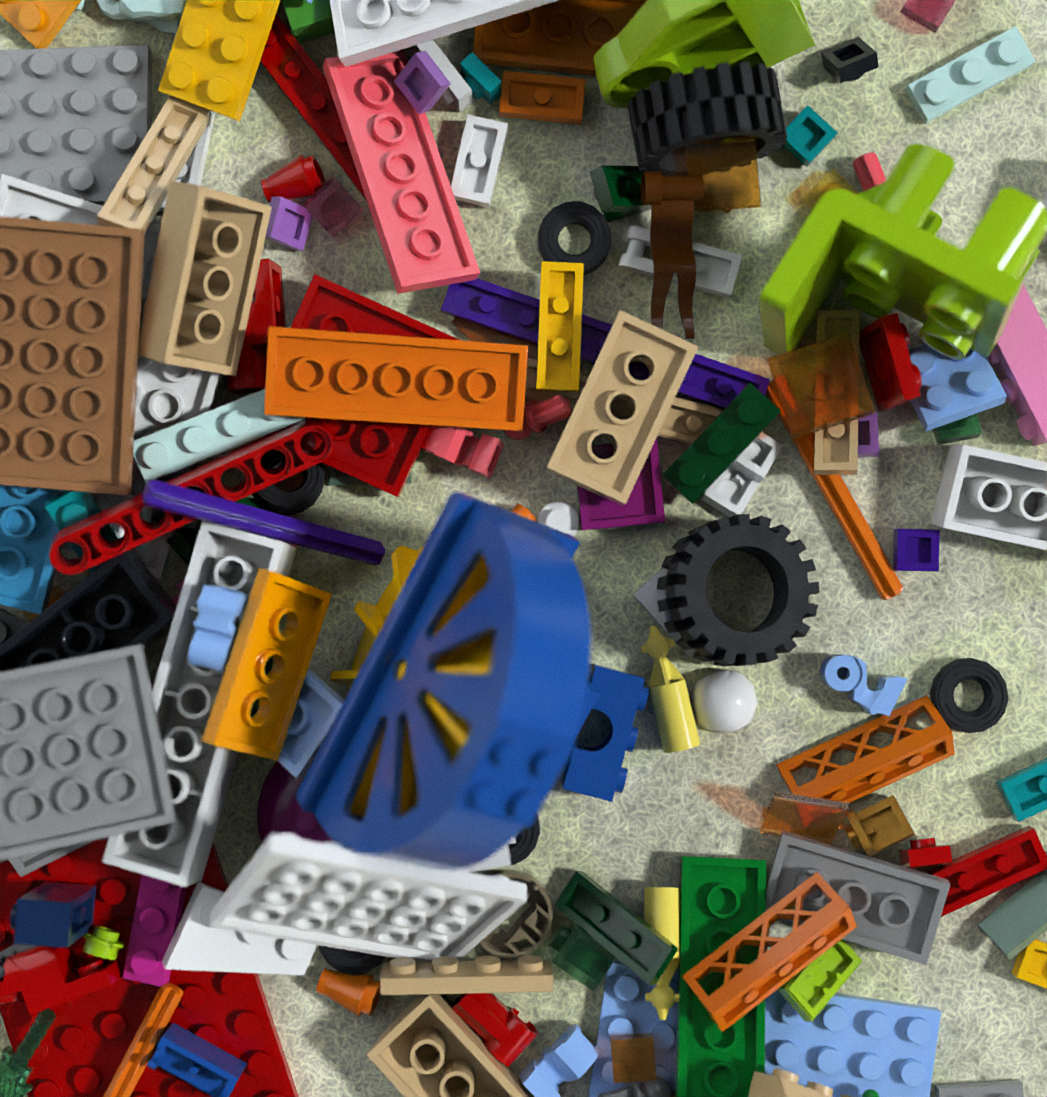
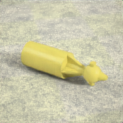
M654 625L650 626L649 638L645 645L641 646L642 654L648 653L649 656L654 658L649 682V693L664 753H672L694 748L700 745V740L686 681L666 656L670 651V647H675L674 639H668L662 635L657 626Z
M644 887V921L679 948L651 993L646 992L645 1000L651 1001L657 1010L659 1019L666 1020L669 1009L673 1007L675 1002H679V993H675L669 985L679 965L681 888Z

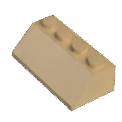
M170 180L140 326L138 355L166 364L236 376L272 206L200 185Z
M443 994L418 995L398 1014L366 1053V1056L404 1097H534L522 1084L518 1074L510 1066H505L489 1052L482 1041L483 1038L452 1010L453 1004Z

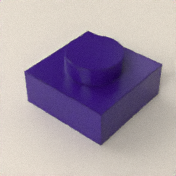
M894 529L893 570L939 572L940 530Z

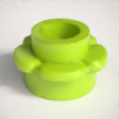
M95 926L93 933L87 932L83 935L86 941L82 951L96 957L116 960L119 949L124 947V943L118 940L120 932L102 926Z

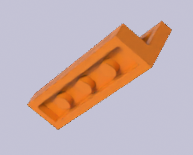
M926 695L893 710L890 716L882 715L780 762L776 766L793 797L796 810L805 824L955 755L953 734ZM924 711L933 723V725L920 731L906 727L909 718ZM884 732L894 735L892 743L883 748L868 745L870 737L876 733ZM845 749L856 752L853 762L842 766L830 763L833 753ZM805 766L818 770L814 780L799 787L791 775L792 772Z
M816 872L686 972L682 978L704 1005L713 1022L723 1032L854 930L857 925L851 908L823 877ZM817 889L830 901L819 911H803L804 899ZM778 919L793 920L792 932L784 938L769 937L770 925ZM745 945L759 946L758 958L749 965L735 964L736 953ZM711 971L725 972L724 984L708 996L698 981Z

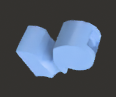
M203 585L201 595L197 601L198 618L193 623L196 632L188 652V662L190 665L207 667L224 674L238 633V629L234 625L235 618L245 612L250 594L218 585Z
M831 655L824 660L820 668L821 679L827 687L841 692L848 691V699L857 704L863 712L871 715L879 713L890 716L908 679L893 675L883 676L879 678L876 688L870 690L867 687L866 663L851 655Z
M573 1024L551 1047H546L538 1059L532 1060L518 1076L522 1084L534 1097H561L559 1085L564 1081L572 1082L579 1079L594 1063L600 1053V1048L596 1044H592L581 1033V1028L578 1024Z

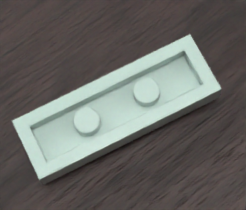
M1015 26L908 84L905 91L923 123L927 124L1026 70L1036 60Z

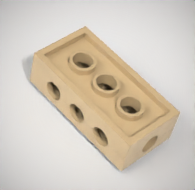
M620 310L545 471L620 506L625 505L699 346ZM632 362L643 363L648 368L649 378L642 381L634 379L628 371V364ZM614 400L627 402L631 408V417L626 420L615 418L610 411V403ZM597 438L609 440L613 445V456L609 459L596 457L591 448L592 441Z

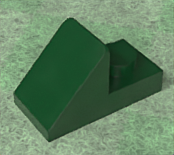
M601 165L590 172L595 198L607 222L651 210V206H643L641 203L640 183L642 173L639 171L638 166Z

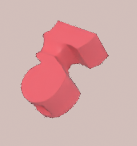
M431 425L421 450L445 459L455 466L466 467L477 475L491 479L504 444L499 438L482 434L481 439H478L472 431L464 427Z

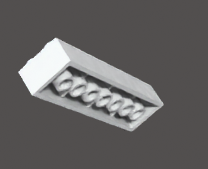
M202 520L152 690L177 821L110 836L102 862L184 887L202 881L239 751L211 745L202 741L224 674L207 667H196L188 662L189 647L196 632L193 623L199 614L197 601L201 595L203 585H218L251 594L259 568L289 577L297 548L285 542ZM244 613L235 618L234 625L238 630Z

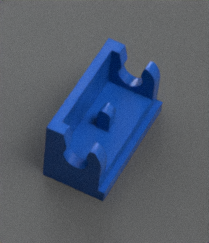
M173 1022L159 1041L158 1049L149 1060L147 1067L152 1070L160 1067L212 1097H229L247 1063Z

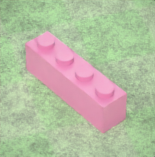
M1022 284L1002 336L987 359L990 365L994 366L1000 378V383L1007 395L1005 401L1009 404L1013 403L1020 417L1017 419L1020 433L1026 440H1031L1034 446L1047 443V329L1024 284Z

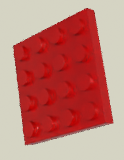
M316 274L312 278L290 327L296 329L459 340ZM305 417V420H316L323 424L332 436V452L322 463L396 497H400L431 425ZM316 431L307 432L301 439V448L306 451L316 450L322 443V434Z

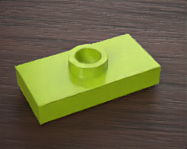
M841 939L777 990L805 1022L813 1021L861 964L862 960L846 941Z

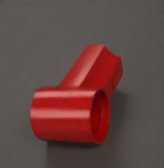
M492 993L460 994L452 1005V1010L483 1038L482 1041L485 1047L505 1066L509 1067L538 1035V1031L530 1021L526 1024L517 1016L520 1013L517 1009L513 1007L507 1008Z

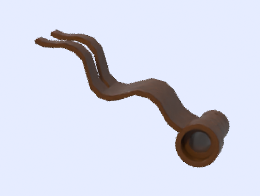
M643 171L640 183L641 203L643 206H651L650 252L654 270L650 308L651 323L663 329L666 297L673 273H677V299L680 318L686 339H694L692 303L696 283V263L692 250L694 201H702L703 176L662 175L661 171Z

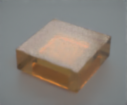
M652 1033L610 1036L614 1083L656 1080Z

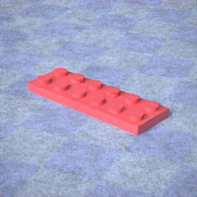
M404 49L348 67L343 65L339 56L329 57L324 61L323 70L397 294L476 280L480 270L426 113L418 114L394 83V80L408 63Z

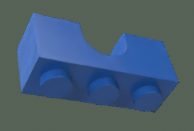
M593 664L589 682L600 692V695L592 709L599 710L608 716L610 733L607 739L596 747L575 745L566 765L562 780L563 789L610 802L613 801L615 792L622 793L628 771L627 768L622 767L625 751L633 752L638 735V728L632 727L636 710L644 711L649 694V687L643 686L645 678Z

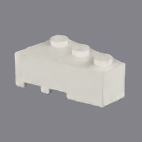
M198 882L161 961L165 969L304 976L317 945L209 927L211 910L225 892Z

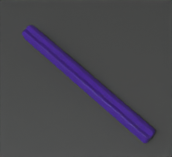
M149 480L143 491L142 498L146 506L374 566L379 565L382 557L385 555V548L380 541L157 480Z

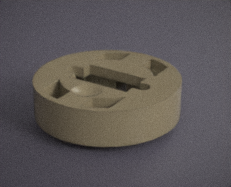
M506 870L492 874L506 876L510 881L526 883L527 891L530 893L527 902L530 906L507 933L502 929L497 934L491 932L479 944L488 952L504 958H517L530 954L545 941L552 926L553 911L549 894L536 878L525 872ZM537 910L546 917L542 929L536 924ZM525 938L530 942L521 947L513 943Z

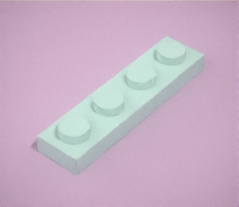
M262 389L134 440L133 456L145 483H147L149 480L157 479L306 418L264 415L265 389Z

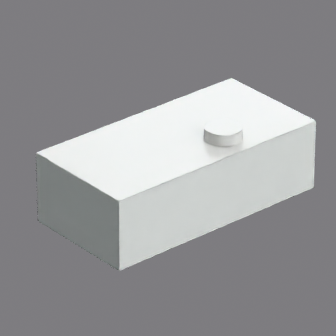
M950 443L931 524L946 529L1047 550V462L963 444Z

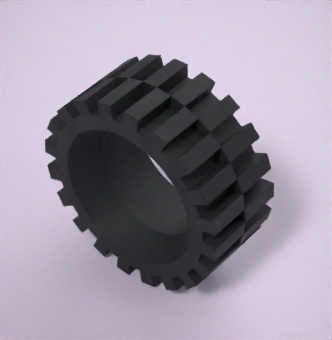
M728 62L719 63L715 68L705 69V66L693 68V72L688 74L678 72L669 75L670 79L667 81L657 80L650 83V89L641 88L636 92V97H631L628 101L637 164L641 173L643 171H661L662 175H690L694 173H709V171L717 169L719 171L728 170L736 164L743 166L751 163L753 158H764L769 155L768 151H777L781 148V144H785L787 141L777 75L772 67L766 69L765 64L757 63L750 66V62H739L735 66H729Z
M737 514L729 518L726 516L694 528L688 532L689 536L679 539L672 546L676 551L675 554L666 556L661 566L667 569L668 573L666 576L659 577L657 581V589L666 590V599L658 600L657 603L659 612L669 611L671 620L664 622L668 633L678 632L681 635V638L676 643L683 650L694 649L696 652L693 657L703 662L714 661V665L718 666L757 665V663H768L779 659L777 654L789 653L797 646L792 640L793 638L806 636L811 627L802 622L803 618L815 617L818 605L808 603L809 595L819 594V582L809 583L807 573L815 571L816 567L813 559L801 560L799 554L807 548L800 539L788 542L786 538L791 530L783 524L770 528L772 519L764 516H758L750 519V514ZM728 550L746 552L757 558L767 569L773 583L774 597L770 612L758 627L749 632H740L723 624L713 613L708 602L706 584L709 571L714 562Z

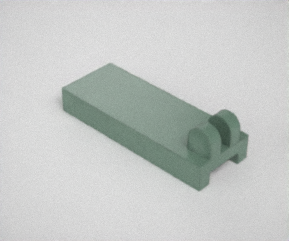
M1047 869L1038 873L978 923L981 931L1009 961L1047 930Z

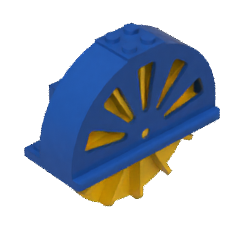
M454 492L447 500L434 528L422 547L414 550L406 546H399L393 551L391 559L394 577L383 592L377 605L357 601L354 607L355 613L366 627L360 640L352 669L331 671L330 676L331 681L347 685L346 698L295 796L302 810L314 813L327 835L336 843L362 855L431 869L452 871L467 868L484 861L512 841L525 826L531 827L576 745L574 740L600 695V692L588 681L591 652L590 616L583 583L572 559L580 542L572 535L464 493Z

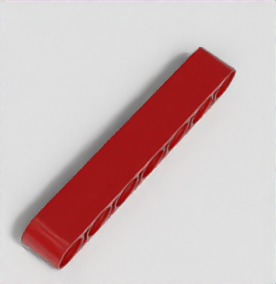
M311 419L303 420L165 483L182 488L198 486L203 489L205 494L236 502L323 462L332 452V436L320 422ZM311 431L321 433L322 443L316 450L306 451L301 448L300 443L303 435ZM276 449L284 455L282 463L273 469L262 466L260 463L262 455L268 450ZM232 467L239 468L245 473L242 482L233 487L226 486L220 480L222 473ZM143 493L57 532L51 544L49 558L57 571L69 575L77 574L196 520V518L165 511V515L160 521L154 523L147 522L140 516V511L146 506L142 498ZM116 523L123 528L125 533L120 539L110 541L103 538L99 530L105 524ZM65 542H75L82 547L84 553L79 558L67 559L60 553L59 546Z

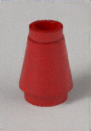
M300 155L269 175L268 178L261 180V187L266 199L270 203L272 197H283L291 200L318 195V190L326 187V181L315 156L311 155L305 158L303 155Z

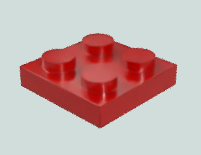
M898 313L880 317L862 329L859 334V345L878 412L896 408L920 397L921 375L917 366L911 362L908 352L910 345L909 333L906 326L900 323Z

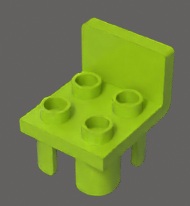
M910 144L902 153L885 182L857 195L842 188L832 189L823 194L759 296L764 345L789 359L817 316V310L822 308L835 285L841 279L848 283L843 291L844 297L866 314L880 318L889 315L892 309L895 308L923 323L918 336L935 351L947 357L962 360L969 349H972L988 358L1002 336L1023 284V279L1040 253L1038 247L1047 234V209L1037 200L1016 188H1003L997 194L964 249H961L936 236L941 228L942 218L939 214L930 210L953 173L954 160L950 155L924 144Z

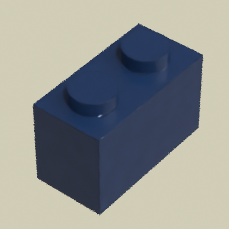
M45 882L18 898L10 914V928L15 930L14 944L68 948L93 928L96 885Z

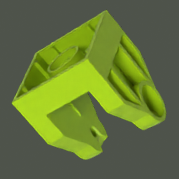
M647 0L615 38L605 43L596 52L593 59L596 78L605 104L613 108H628L629 99L636 97L637 91L641 88L650 89V83L654 81H667L670 79L669 75L678 72L688 74L693 72V68L705 66V69L715 68L719 63L728 62L729 66H735L739 62H750V66L760 63L765 64L767 69L814 46L815 42L799 0Z

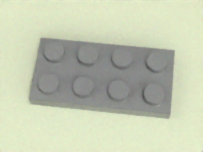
M782 830L766 884V911L818 872L850 906L857 927L842 939L927 965L949 891V880ZM817 889L804 899L803 911H819L830 901ZM779 919L793 924V920Z

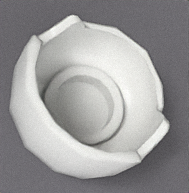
M728 669L714 671L698 680L693 687L690 697L695 721L704 730L720 734L735 732L745 727L753 719L758 705L755 688L751 681L743 673Z

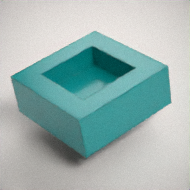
M471 52L460 63L461 75L472 89V97L477 101L483 97L491 105L501 96L502 82Z
M807 105L786 127L787 141L782 145L803 165L808 167L836 137L838 132Z

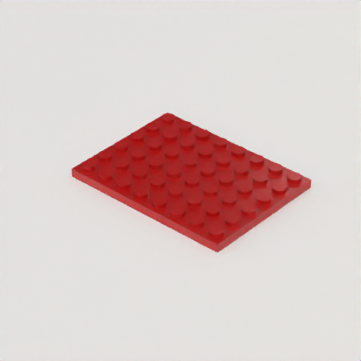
M109 837L96 839L20 877L9 860L0 862V952L14 944L15 930L10 928V914L18 898L45 882L96 885L93 928L88 932L93 933L95 926H102L120 932L118 940L124 943V947L119 949L116 959H118L121 970L124 972L142 874L102 862ZM213 842L201 882L226 892L229 887ZM197 883L186 888L182 915ZM83 936L68 947L76 968L88 961L100 958L82 951L86 938ZM102 958L103 964L113 961ZM171 969L169 982L180 987L183 990V996L162 1036L174 1022L246 1062L247 1065L229 1097H299L258 973ZM122 975L112 986L29 1015L25 1001L0 1005V1013L28 1097H103L160 986L124 979ZM156 1046V1048H155L153 1054L151 1055L150 1059L153 1057V1055L155 1054L156 1050L158 1049L157 1046ZM146 1065L130 1097L212 1096L160 1067L152 1070Z

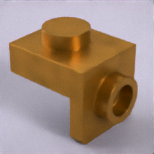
M894 795L858 813L852 811L846 814L851 825L844 829L856 851L864 848L868 856H873L915 835Z

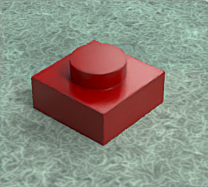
M935 838L909 840L911 849L899 850L900 865L904 867L953 862L950 845L936 846Z

